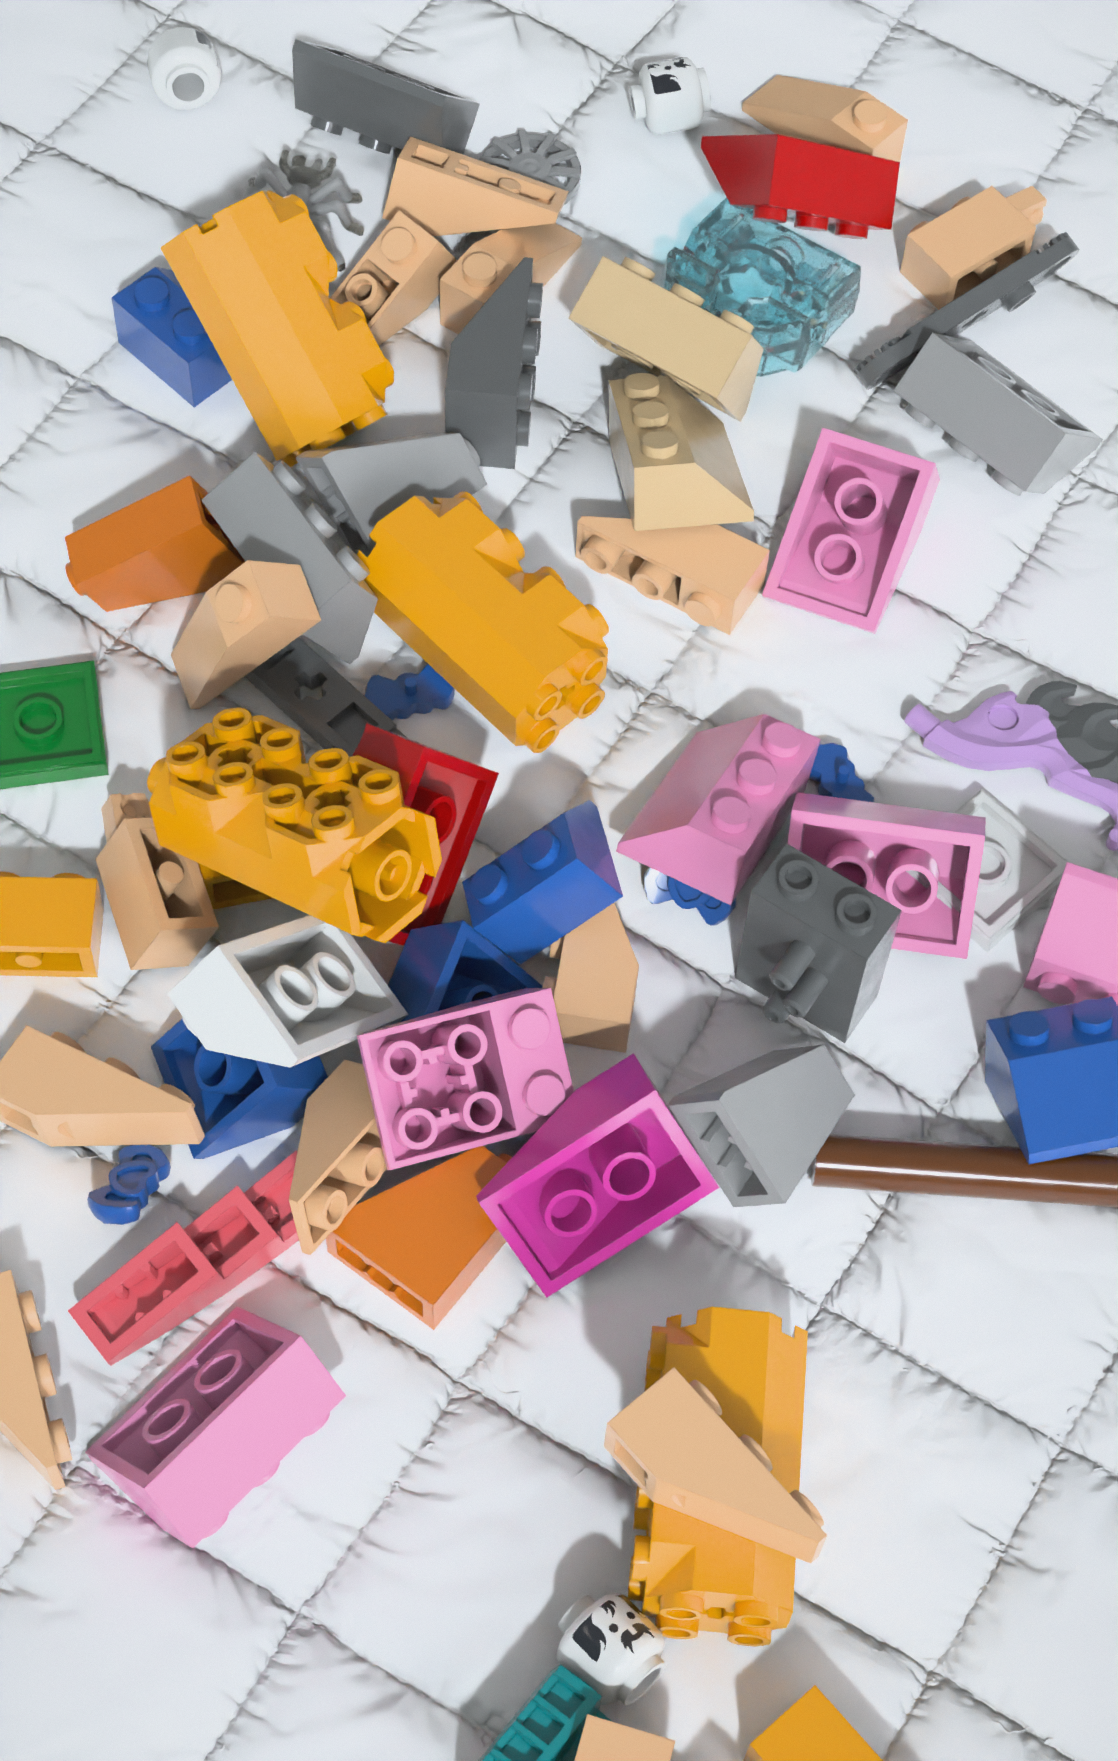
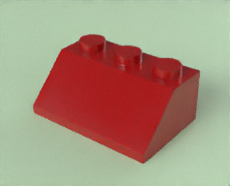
M779 134L702 136L700 148L730 205L753 209L752 219L786 223L788 216L795 218L794 228L810 231H827L828 225L835 226L834 236L850 239H867L868 230L892 229L900 162Z
M367 723L353 756L359 755L399 773L404 805L435 818L442 857L436 877L425 874L418 890L428 895L422 913L388 941L404 946L411 929L442 924L499 773Z

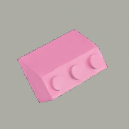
M767 714L697 732L620 839L616 852L731 905L791 814L796 793L805 792L821 739Z
M796 793L791 811L787 844L902 910L891 949L967 959L985 841L986 817ZM914 870L924 874L930 882L929 887L925 888L906 871ZM938 881L961 900L960 912L954 907L950 909L936 897Z
M1069 862L1066 863L1045 919L1023 986L1024 988L1036 991L1046 1000L1057 1004H1074L1087 999H1101L1112 996L1118 1005V878Z
M236 1307L88 1448L85 1453L161 1529L189 1547L194 1548L202 1539L213 1535L225 1524L229 1512L254 1487L264 1484L276 1473L280 1461L304 1437L314 1434L324 1426L330 1416V1411L346 1395L302 1336L240 1307Z

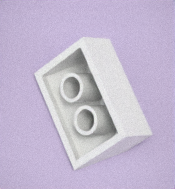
M311 915L218 945L167 993L181 1013L186 1027L198 1037L206 1050L289 1068L357 1040V1035L399 1023L408 1015L352 935Z

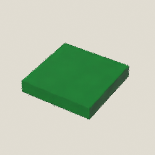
M94 660L0 673V790L109 775Z

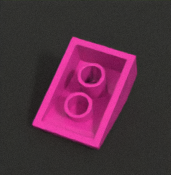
M633 1053L576 1089L476 1197L481 1207L547 1298L718 1189L719 1186Z

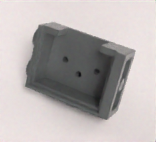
M786 843L751 891L735 978L769 998L762 1009L765 1017L770 1021L784 1023L791 1014L794 1017L805 1019L836 1039L846 1043L878 996L902 910Z

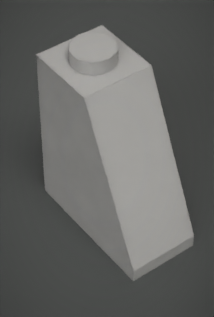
M430 433L309 450L296 457L328 516L336 525L337 532L344 544L356 554L360 550L366 557L369 556L377 544L369 537L376 523L413 496H424L433 504V497L452 498L461 491H466L473 495L487 485L479 469L480 458L477 451L460 433Z
M822 1044L773 1050L674 1096L667 1106L734 1208L786 1204L855 1094L825 1045Z

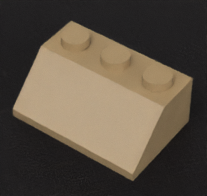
M602 256L568 319L599 346L655 376L669 377L688 394L741 422L747 412L764 350L751 335L754 326L740 316L725 309L720 317L701 308L705 300L679 284L674 283L670 291L652 282L655 276L654 272L628 257H625L621 265Z
M635 373L627 376L625 379L608 380L609 443L634 531L754 521V509L721 420L667 376Z

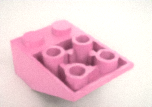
M524 988L460 1004L357 1035L387 1170L401 1168L536 1132L574 1092L551 988Z

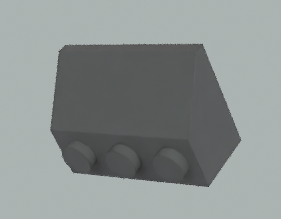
M295 39L292 49L295 109L313 115L310 123L311 126L339 136L342 135L343 128L345 127L361 134L359 144L385 154H390L392 146L403 150L410 136L464 154L480 103L340 50Z

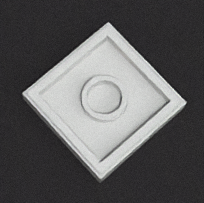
M980 789L954 813L986 817L985 841L970 938L988 953L1056 892L1068 861L987 792ZM914 870L906 871L926 889L929 887L930 882L924 874ZM938 881L936 897L950 909L954 907L960 912L961 900Z

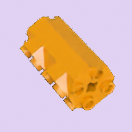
M262 190L213 214V219L201 226L196 224L161 247L165 258L276 461H284L289 467L298 464L296 457L304 451L327 448L388 415L383 403H385V389L394 383L393 367L383 355L373 337L362 309L351 301L339 304L328 297L329 283L337 278V263L333 255L326 249L309 217L307 206L301 198L294 194L282 197L271 190L267 192Z
M461 491L452 498L433 497V504L424 496H413L376 523L369 537L377 544L368 557L360 550L356 554L370 571V574L364 581L378 598L374 613L515 746L525 745L533 753H541L555 741L560 730L577 717L579 719L587 718L596 711L605 697V692L599 686L606 677L608 648L602 638L609 633V627L603 615L593 605H584L568 591L562 578L551 567L543 566L535 573L524 572L519 561L525 557V551L518 537L509 529H500L483 513L481 506L470 493Z
M230 708L218 712L213 717L211 723L204 724L183 741L169 748L166 752V757L159 759L153 764L147 778V787L152 793L149 807L159 845L351 935L366 936L382 943L388 942L422 913L428 895L418 890L424 875L427 874L435 878L442 862L435 818L404 805L399 773L359 755L349 757L346 751L339 748L319 750L306 763L299 730L263 715L252 716L244 708Z
M713 1306L697 1310L696 1324L681 1327L682 1314L667 1317L665 1327L652 1326L650 1350H648L644 1392L672 1368H675L688 1383L693 1380L701 1382L718 1401L722 1409V1415L719 1417L738 1438L746 1434L761 1446L772 1463L773 1468L770 1473L789 1494L793 1490L799 1491L808 1331L795 1325L791 1337L782 1333V1318L770 1312ZM637 1485L633 1529L647 1531L646 1536L635 1535L633 1556H631L627 1598L632 1601H642V1613L655 1618V1626L660 1630L663 1637L692 1639L698 1636V1631L727 1633V1640L737 1645L752 1647L769 1645L771 1643L772 1630L787 1628L793 1613L796 1558L655 1503Z

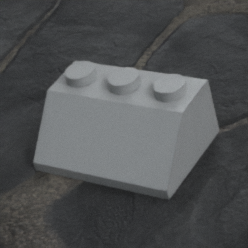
M932 332L893 390L908 402L905 408L907 414L928 428L933 429L937 424L952 436L948 441L951 448L973 462H977L980 457L995 469L991 476L993 480L1017 496H1020L1023 491L1045 494L1095 451L1103 438L975 342Z
M254 452L201 501L245 561L253 560L301 566L321 618L320 622L303 633V635L343 661L351 664L360 655L378 601L376 595L364 581L370 574V571L354 551L346 545L340 549L331 537L338 529L329 516L315 503L308 506L301 497L300 493L306 489V486L300 477L284 461H280L274 466L257 452Z

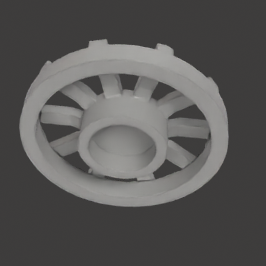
M518 130L517 135L501 140L496 138L479 158L480 161L569 191L565 204L576 195L580 187L581 165L577 152L573 147L570 148L557 140V135L549 133L545 136L527 134L526 130ZM521 148L522 153L517 154L514 149ZM530 148H538L536 153L530 150ZM548 151L555 153L548 158L545 157ZM504 154L506 157L510 159V161L500 159L497 157ZM562 161L569 165V167L553 166ZM552 176L570 177L571 179L565 187Z

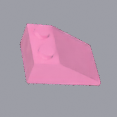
M822 428L762 596L876 634L921 534L938 487L940 477L936 463Z

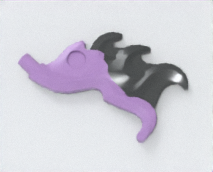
M1051 681L1037 687L1030 694L1025 704L1016 702L1017 695L1013 691L1003 692L987 698L967 718L956 722H951L948 719L943 722L940 721L921 704H917L907 714L904 722L925 739L923 747L947 761L966 768L984 771L1027 767L1039 769L1046 776L1048 786L1074 798L1101 807L1111 814L1115 821V826L1110 831L1105 842L1106 847L1113 851L1118 850V729L1110 723L1111 720L1118 719V705L1097 702L1081 706L1065 704L1062 699L1073 697L1077 685L1064 681Z

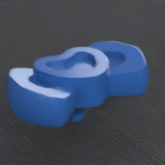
M429 664L419 674L403 673L395 680L380 675H372L365 687V697L392 721L395 718L407 719L414 713L427 714L434 708L446 710L451 705L455 695V689Z
M835 743L819 744L809 776L810 779L819 783L818 794L874 802V797L864 790L865 784L863 780L855 775V765L852 761L848 760L847 748Z
M650 867L644 873V892L651 904H661L674 900L682 909L696 907L705 922L710 926H716L725 921L736 908L737 896L732 904L729 905Z
M130 1145L123 1147L119 1151V1165L110 1170L108 1175L110 1185L93 1190L88 1194L87 1205L98 1220L104 1224L124 1225L139 1220L140 1211L148 1204L149 1195L157 1191L160 1187L159 1182L170 1175L171 1165L169 1159L161 1149L152 1145Z

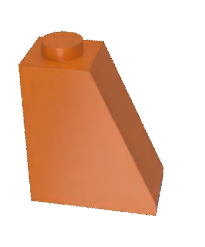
M190 475L65 536L70 562L65 565L69 582L79 595H87L106 612L204 593L246 561L201 501L208 492Z
M484 1146L472 1148L355 1205L344 1217L340 1226L326 1237L327 1252L431 1329L435 1330L506 1243L504 1237L479 1204L476 1195L507 1164L512 1156L505 1153L496 1156Z

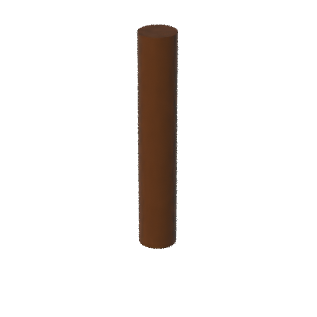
M830 1134L811 1163V1186L1118 1208V1154L1090 1152L1028 1164L1020 1147Z

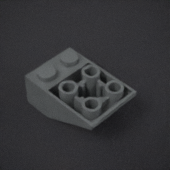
M524 257L451 343L445 386V433H460L463 438L468 440L477 451L480 458V466L515 469L517 447L529 446L531 412L522 410H530L531 401H534L536 366L527 365V363L535 364L536 356H539L542 321H533L531 318H540L543 296V283L532 282L533 258Z

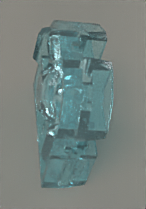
M726 197L692 229L683 250L674 247L667 253L660 287L670 291L674 283L679 284L703 298L705 301L701 308L720 317L725 309L751 323L754 326L751 335L764 348L756 376L764 377L786 370L796 373L810 361L828 342L837 329L854 313L860 292L861 266L779 223L752 219L753 210L730 205ZM741 216L742 219L734 227H732L737 222L738 217ZM772 249L781 251L783 254H785L787 258L790 260V263L787 259H785L783 256H781ZM837 266V270L827 279L826 277L832 272L833 268Z

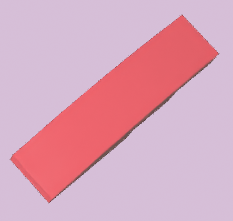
M297 1150L244 1193L237 1185L186 1228L183 1229L176 1222L68 1310L110 1366L169 1332L207 1307L299 1241L289 1203Z

